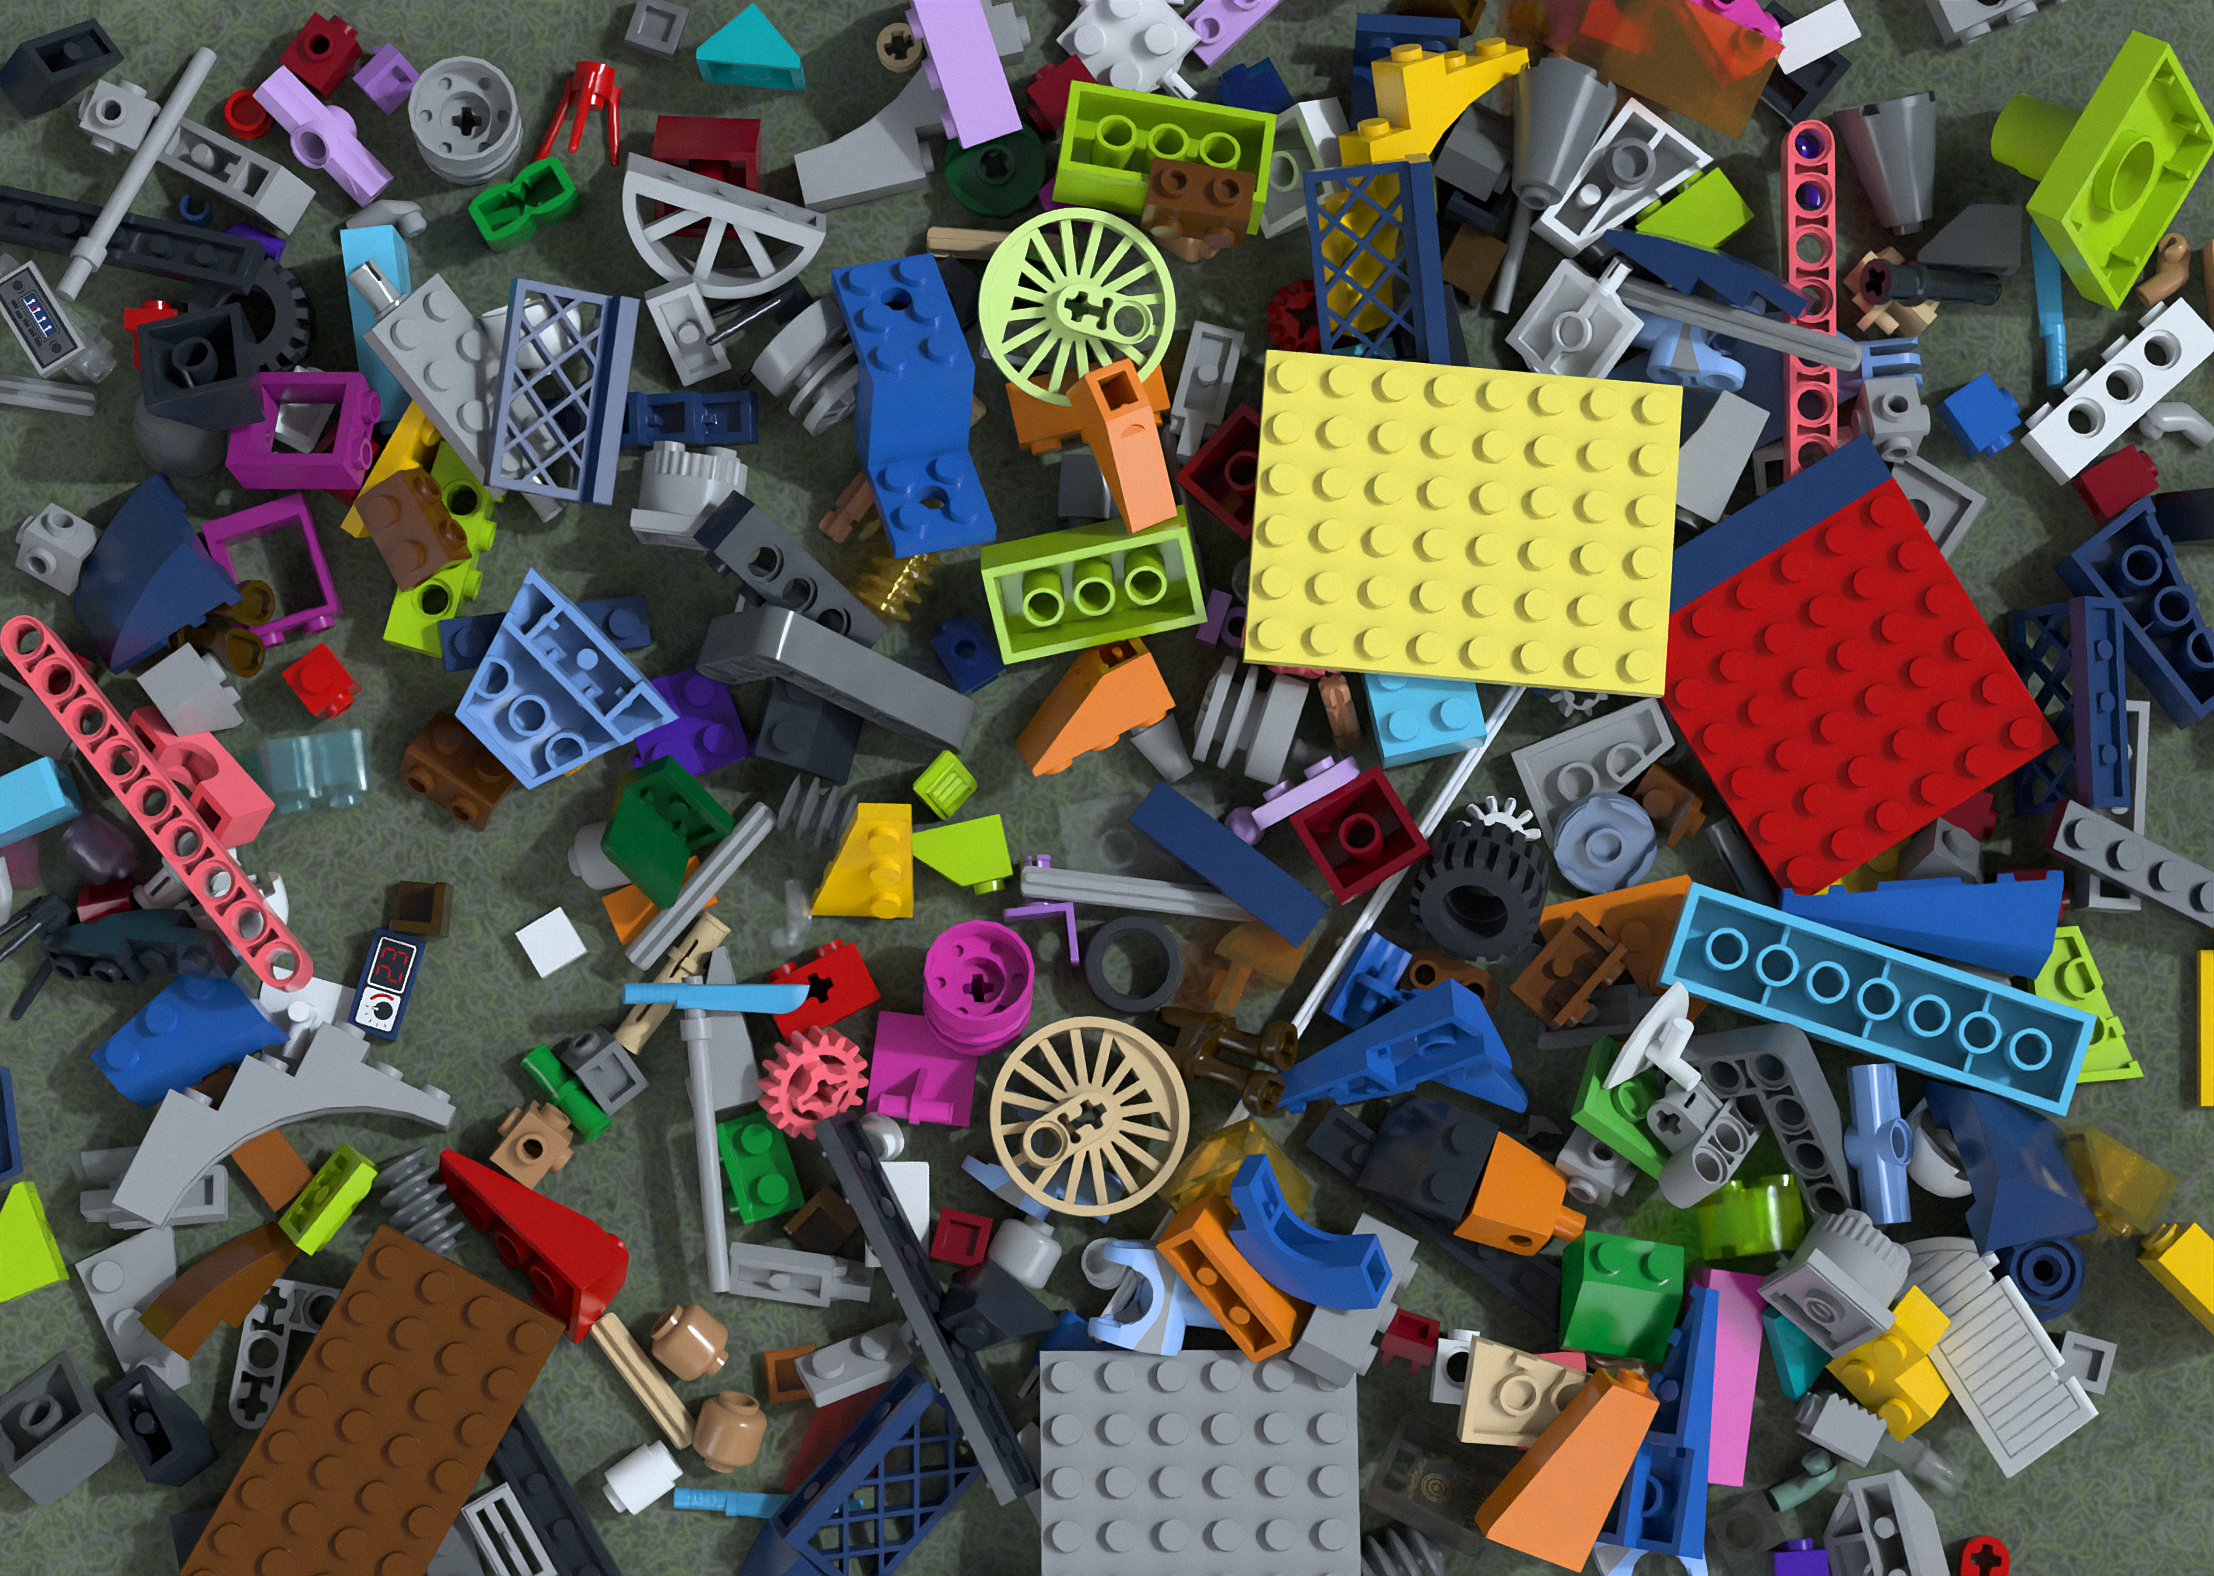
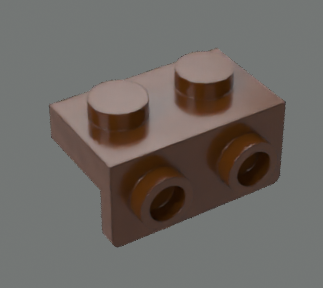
M1155 157L1151 163L1148 189L1142 209L1139 230L1150 231L1154 236L1167 240H1174L1180 237L1203 240L1205 244L1215 248H1228L1233 245L1242 247L1250 222L1256 176L1250 172Z
M423 468L399 470L353 501L357 512L401 592L412 591L447 567L465 563L472 558V554L466 545L467 535L464 529L450 516L442 501L443 494L438 482Z
M440 709L405 750L398 772V778L405 782L412 792L419 796L428 797L448 810L450 815L458 822L471 825L481 832L489 825L494 810L519 780L466 726Z
M1576 911L1506 991L1553 1032L1564 1023L1572 1029L1592 1007V1004L1586 998L1594 988L1600 984L1606 990L1626 968L1620 959L1627 952L1628 948L1621 942L1615 945Z

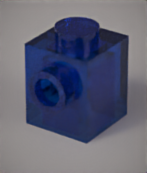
M1269 57L1247 68L1245 63L1230 68L1218 78L1220 84L1215 86L1214 99L1217 105L1279 115L1294 104L1293 98Z
M958 614L935 629L938 636L930 641L931 645L960 694L969 697L1008 674L1007 667L1004 665L976 615L965 620L962 614Z

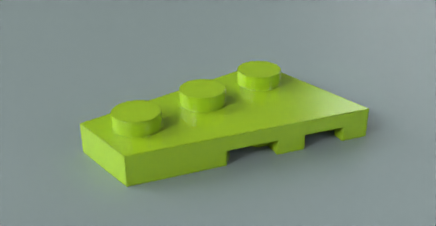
M2079 926L2056 927L2053 951L2037 979L2027 978V987L2030 994L2097 1015L2077 1083L2144 1077L2138 1061L2132 1059L2122 1035L2125 1032L2118 1016H2113L2102 991L2103 981Z

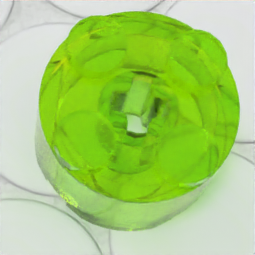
M1793 1174L1764 1177L1761 1180L1749 1182V1189L1744 1190L1742 1180L1728 1181L1695 1204L1703 1261L1774 1254L1776 1250L1788 1249L1789 1252L1796 1251L1806 1237L1801 1194L1798 1185H1794Z

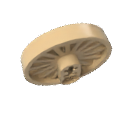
M1084 1016L1064 1019L1049 1024L1026 1038L1014 1050L996 1079L991 1097L989 1119L991 1137L997 1157L1007 1175L1022 1192L1040 1205L1063 1214L1098 1217L1130 1209L1142 1203L1163 1186L1177 1167L1184 1152L1189 1131L1190 1113L1188 1097L1181 1075L1171 1058L1158 1043L1139 1029L1126 1023L1104 1017ZM1080 1031L1103 1033L1091 1084L1088 1081ZM1069 1033L1077 1086L1049 1043V1038ZM1113 1042L1123 1058V1062L1105 1087H1102ZM1038 1046L1066 1093L1023 1063L1021 1058L1031 1049ZM1130 1070L1137 1082L1114 1095L1113 1092ZM1012 1071L1018 1073L1058 1104L1004 1091ZM1143 1091L1149 1103L1120 1106L1121 1103ZM1002 1103L1047 1113L1038 1120L1001 1125ZM1083 1104L1087 1110L1097 1108L1100 1111L1101 1116L1095 1121L1098 1129L1095 1130L1091 1124H1086L1077 1130L1074 1128L1072 1122L1082 1114L1080 1105ZM1156 1113L1166 1130L1125 1121L1122 1118ZM1037 1131L1052 1133L1058 1143L1056 1155L1051 1158H1042L1036 1155L1031 1147L1033 1133ZM1119 1131L1171 1144L1164 1164L1150 1156L1120 1134ZM1022 1133L1019 1140L1020 1153L1011 1158L1003 1136ZM1111 1142L1156 1174L1142 1190L1138 1188ZM1100 1149L1128 1193V1198L1108 1204ZM1087 1150L1096 1206L1074 1204ZM1074 1154L1064 1200H1058L1044 1193L1042 1190L1063 1161ZM1026 1163L1036 1170L1044 1171L1033 1185L1019 1171L1018 1166Z

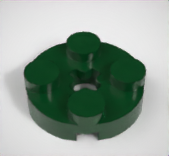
M1020 120L1023 129L965 149L959 144L957 137L950 140L945 153V178L953 197L967 211L984 218L1006 220L1014 214L1026 210L1037 199V192L1044 186L1046 180V156L1038 135L1025 122ZM999 154L1007 158L1005 168L1009 171L1008 174L1004 177L997 175L993 179L986 177L987 168L982 164L983 160L986 157L995 160Z

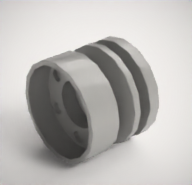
M458 56L442 59L422 73L412 88L408 112L419 153L431 171L449 182L469 186L491 182L508 171L520 154L524 133L514 88L503 72L484 59ZM474 120L476 126L472 128L471 135H462L461 129H464L465 121Z
M829 297L818 300L794 318L763 350L751 369L753 375L775 397L782 396L796 387L800 389L788 410L795 418L810 411L803 422V426L812 436L821 434L856 410L858 357L852 342L846 346L841 344L848 334V329L841 310Z
M1226 655L1223 665L1208 683L1195 722V750L1192 758L1205 762L1213 740L1224 744L1217 767L1225 769L1237 748L1246 751L1244 776L1276 786L1311 682L1287 674L1277 673L1267 692L1256 689L1259 665L1251 663L1243 685L1232 681L1239 658Z

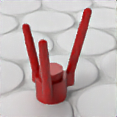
M593 61L576 62L573 77L566 78L563 95L537 150L533 163L547 158L572 103L577 107L567 147L569 153L574 154L578 150L588 111L601 112L604 104H606L609 162L613 167L619 165V102L622 88L613 85L616 74L613 68Z

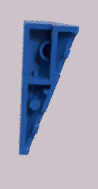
M2051 870L2047 871L2046 880L2016 882L2013 873L1998 874L1997 883L1988 884L1962 883L1960 877L1878 882L1877 891L1847 893L1844 884L1829 885L1828 894L1808 896L1794 894L1792 888H1783L1778 902L1779 911L1846 933L2036 980L2053 951L2064 876L2063 871Z
M1449 978L1292 1067L1291 1071L1280 1073L1279 1075L1285 1079L1286 1086L1276 1108L1287 1106L1292 1115L1305 1112L1306 1102L1330 1097L1334 1098L1337 1105L1413 1091L1416 1084L1447 1074L1451 1083L1465 1080L1466 1070L1486 1066L1495 1067L1498 1074L1512 1070L1511 1057L1480 997L1452 978ZM1243 1095L1236 1098L1237 1105L1242 1099ZM1249 1114L1245 1122H1256L1257 1116Z
M1692 1286L1689 1295L1694 1297L1681 1328H1674L1668 1340L1673 1345L1662 1371L1654 1372L1648 1385L1660 1402V1405L1595 1542L1703 1560L1719 1291Z

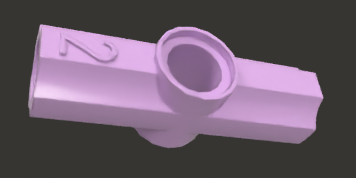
M284 65L276 70L253 94L254 98L291 135L290 146L296 158L307 167L313 169L323 167L362 208L370 204L393 181L394 176L356 139L357 128L349 113L334 105L325 107Z

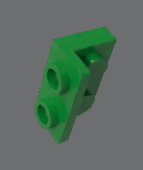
M765 1109L716 1124L720 1168L726 1166L732 1185L723 1189L732 1218L742 1216L744 1225H750L802 1208L807 1204L782 1128H777L766 1118L768 1112Z

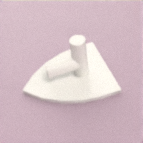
M273 966L274 975L277 980L285 979L293 973V971ZM311 977L309 983L301 990L286 993L263 982L259 1001L291 1040L279 1046L270 1044L261 1049L262 1053L277 1058L289 1065L290 1068L287 1074L295 1077L322 1021L332 1026L335 1025L337 1020L347 1022L357 989Z
M1677 980L1656 1002L1632 1033L1603 1085L1606 1090L1655 1065L1687 1091L1692 1090L1698 1084L1701 1074L1680 1058L1694 1030L1693 1024L1686 1019L1689 1008L1688 991L1680 981Z

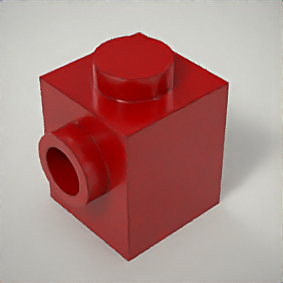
M323 642L281 673L309 711L320 720H324L328 716L334 719L346 712L356 702L354 696L363 689L332 648Z

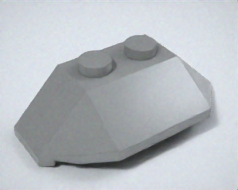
M1899 1469L1847 1480L1842 1491L1843 1495L1835 1507L1823 1535L1832 1576H1950L1934 1513Z

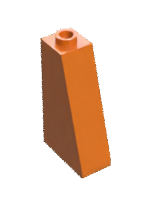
M1599 1367L1478 1509L1474 1519L1485 1538L1581 1573L1660 1405V1402L1648 1387L1649 1381L1642 1375L1626 1368H1620L1618 1373H1614Z

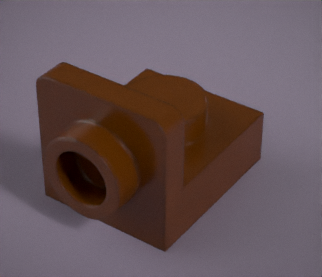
M1656 760L1650 765L1629 797L1635 800L1648 813L1653 825L1669 834L1665 845L1671 849L1676 847L1682 836L1692 840L1707 816L1705 812L1700 810L1707 792Z

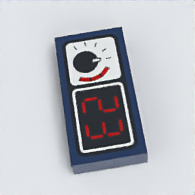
M376 927L347 1023L356 1026L365 1033L396 1042L427 942Z

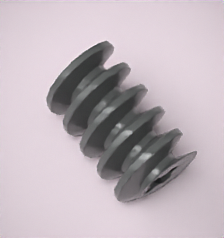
M800 770L781 806L777 819V830L782 833L786 832L794 823H797L796 839L799 841H804L815 831V848L823 850L834 840L833 854L835 857L839 850L840 839L857 807L858 795L852 793L841 804L837 802L839 786L834 784L824 795L819 794L820 777L815 775L805 786L800 785Z
M426 1145L382 1165L379 1168L381 1172L372 1180V1187L374 1189L390 1188V1191L381 1199L380 1204L384 1208L399 1207V1210L389 1219L391 1226H408V1229L403 1234L444 1255L470 1240L456 1241L454 1238L465 1226L463 1221L447 1222L445 1219L456 1207L455 1203H438L436 1200L447 1188L446 1184H429L427 1181L437 1171V1165H420L418 1162L429 1151Z
M1425 1513L1424 1526L1428 1529H1424L1434 1534V1532H1432L1433 1529L1431 1527L1429 1519ZM1405 1522V1538L1403 1539L1391 1528L1385 1529V1546L1383 1547L1371 1535L1365 1538V1554L1362 1555L1360 1553L1361 1576H1425L1426 1569H1429L1434 1576H1445V1560L1436 1537L1425 1531H1420L1417 1527Z

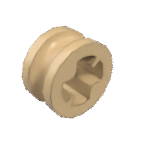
M893 23L885 27L878 36L876 42L878 57L881 64L888 70L904 73L914 69L919 64L923 55L922 39L914 40L908 24ZM895 36H903L904 43H907L910 39L914 44V47L907 49V58L904 60H896L895 53L888 56L885 49L892 47V38Z

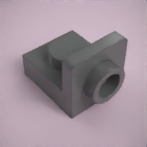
M601 1025L578 1034L570 1042L569 1049L560 1056L564 1064L575 1073L591 1097L608 1117L650 1085L619 1041Z

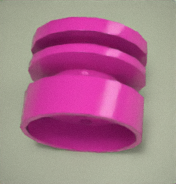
M972 920L955 924L937 937L926 956L923 1011L928 1028L941 1044L961 1054L983 1056L1000 1052L1020 1038L1030 1019L1035 967L1030 949L1016 932L997 922ZM973 995H981L983 1002H974Z

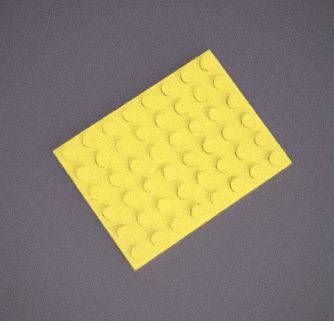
M1267 349L1264 363L1242 663L1661 698L1664 696L1683 386Z

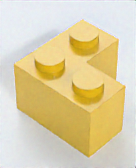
M1915 1284L1889 1305L1888 1309L1897 1318L1888 1331L1837 1359L1832 1357L1825 1366L1868 1411L1885 1418L1887 1423L1886 1429L1899 1443L1932 1419L1952 1392L1927 1355L1952 1322Z

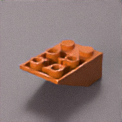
M1139 637L1087 647L1083 649L1016 739L1015 744L1035 777L1043 773L1045 775H1053L1069 767L1073 762L1072 758L1090 749L1096 752L1112 746L1119 740V734L1135 726L1144 728L1159 722L1165 717V711L1176 705L1150 651Z

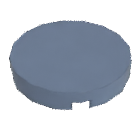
M1615 792L1593 793L1576 800L1560 815L1553 831V854L1562 875L1571 884L1580 890L1599 895L1608 893L1607 891L1633 887L1649 872L1657 855L1656 832L1648 813L1632 798Z

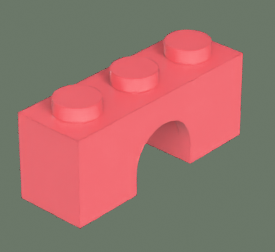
M154 704L134 709L127 724L170 779L180 782L193 793L188 802L225 849L254 841L275 804L210 732L178 737ZM133 751L122 753L121 755L133 767L135 763ZM196 831L191 832V833L196 837V839L199 841V836H198L197 832H196Z

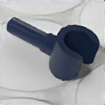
M190 194L183 196L179 209L185 224L203 229L207 228L213 220V210L209 199L207 198L205 201L203 212L194 216L188 214L192 205Z

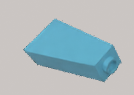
M392 224L340 230L346 277L365 261L373 257L377 266L400 294L406 292L409 295L411 293L407 244ZM347 280L359 372L364 375L374 391L379 394L381 400V416L379 421L374 423L373 431H381V437L391 438L413 398L362 337L365 332L375 325L376 321L373 316L376 313L351 281Z
M46 756L0 777V848L87 813L67 764Z

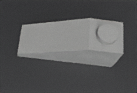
M182 116L156 160L252 217L287 235L291 234L316 191L282 165Z
M721 946L713 949L706 984H737L726 947ZM705 1009L706 1017H711L713 1038L708 1039L715 1113L757 1102L766 1093L757 1086V1080L761 1079L762 1076L745 1013L742 1011ZM690 1076L685 1077V1084L693 1107Z

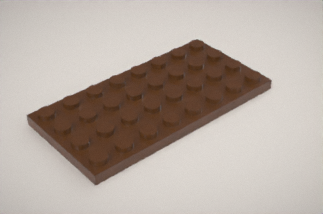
M380 1222L177 1576H423L566 1328V1322L387 1224Z

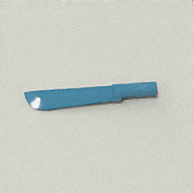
M2033 220L2029 236L2040 323L2039 338L2045 339L2047 387L2050 389H2061L2068 384L2061 263Z
M623 983L621 999L623 1004H673L674 1009L695 1008L785 1014L801 1006L808 995L809 985Z
M676 1487L674 1491V1508L726 1511V1516L741 1515L770 1518L790 1495ZM848 1498V1510L862 1509L864 1500Z

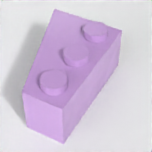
M909 0L912 9L906 10L905 15L914 40L923 39L929 56L928 59L922 61L931 90L940 88L947 107L938 110L948 140L957 137L959 144L965 149L1023 129L980 0Z

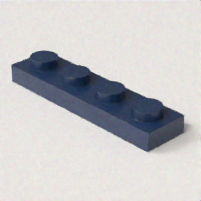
M645 594L574 603L619 650L652 645ZM507 612L437 621L444 673L478 669Z

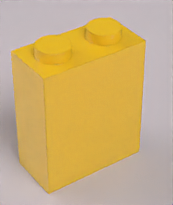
M2162 1222L2142 1240L2141 1245L2146 1250L2137 1260L2214 1335V1241L2195 1222H2172L2169 1226Z

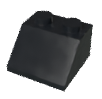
M240 302L137 325L144 404L148 413L214 433L266 421L257 341Z
M778 676L768 677L746 757L797 772L801 770V773L811 776L816 775L821 779L846 785L864 718Z
M1405 1092L1394 1094L1355 1187L1452 1229L1459 1223L1497 1134L1499 1125L1451 1104Z

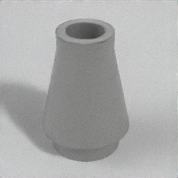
M1165 711V717L1159 722L1144 728L1135 726L1129 729L1132 733L1129 739L1163 775L1167 784H1170L1190 773L1194 767L1186 752L1174 713H1167Z

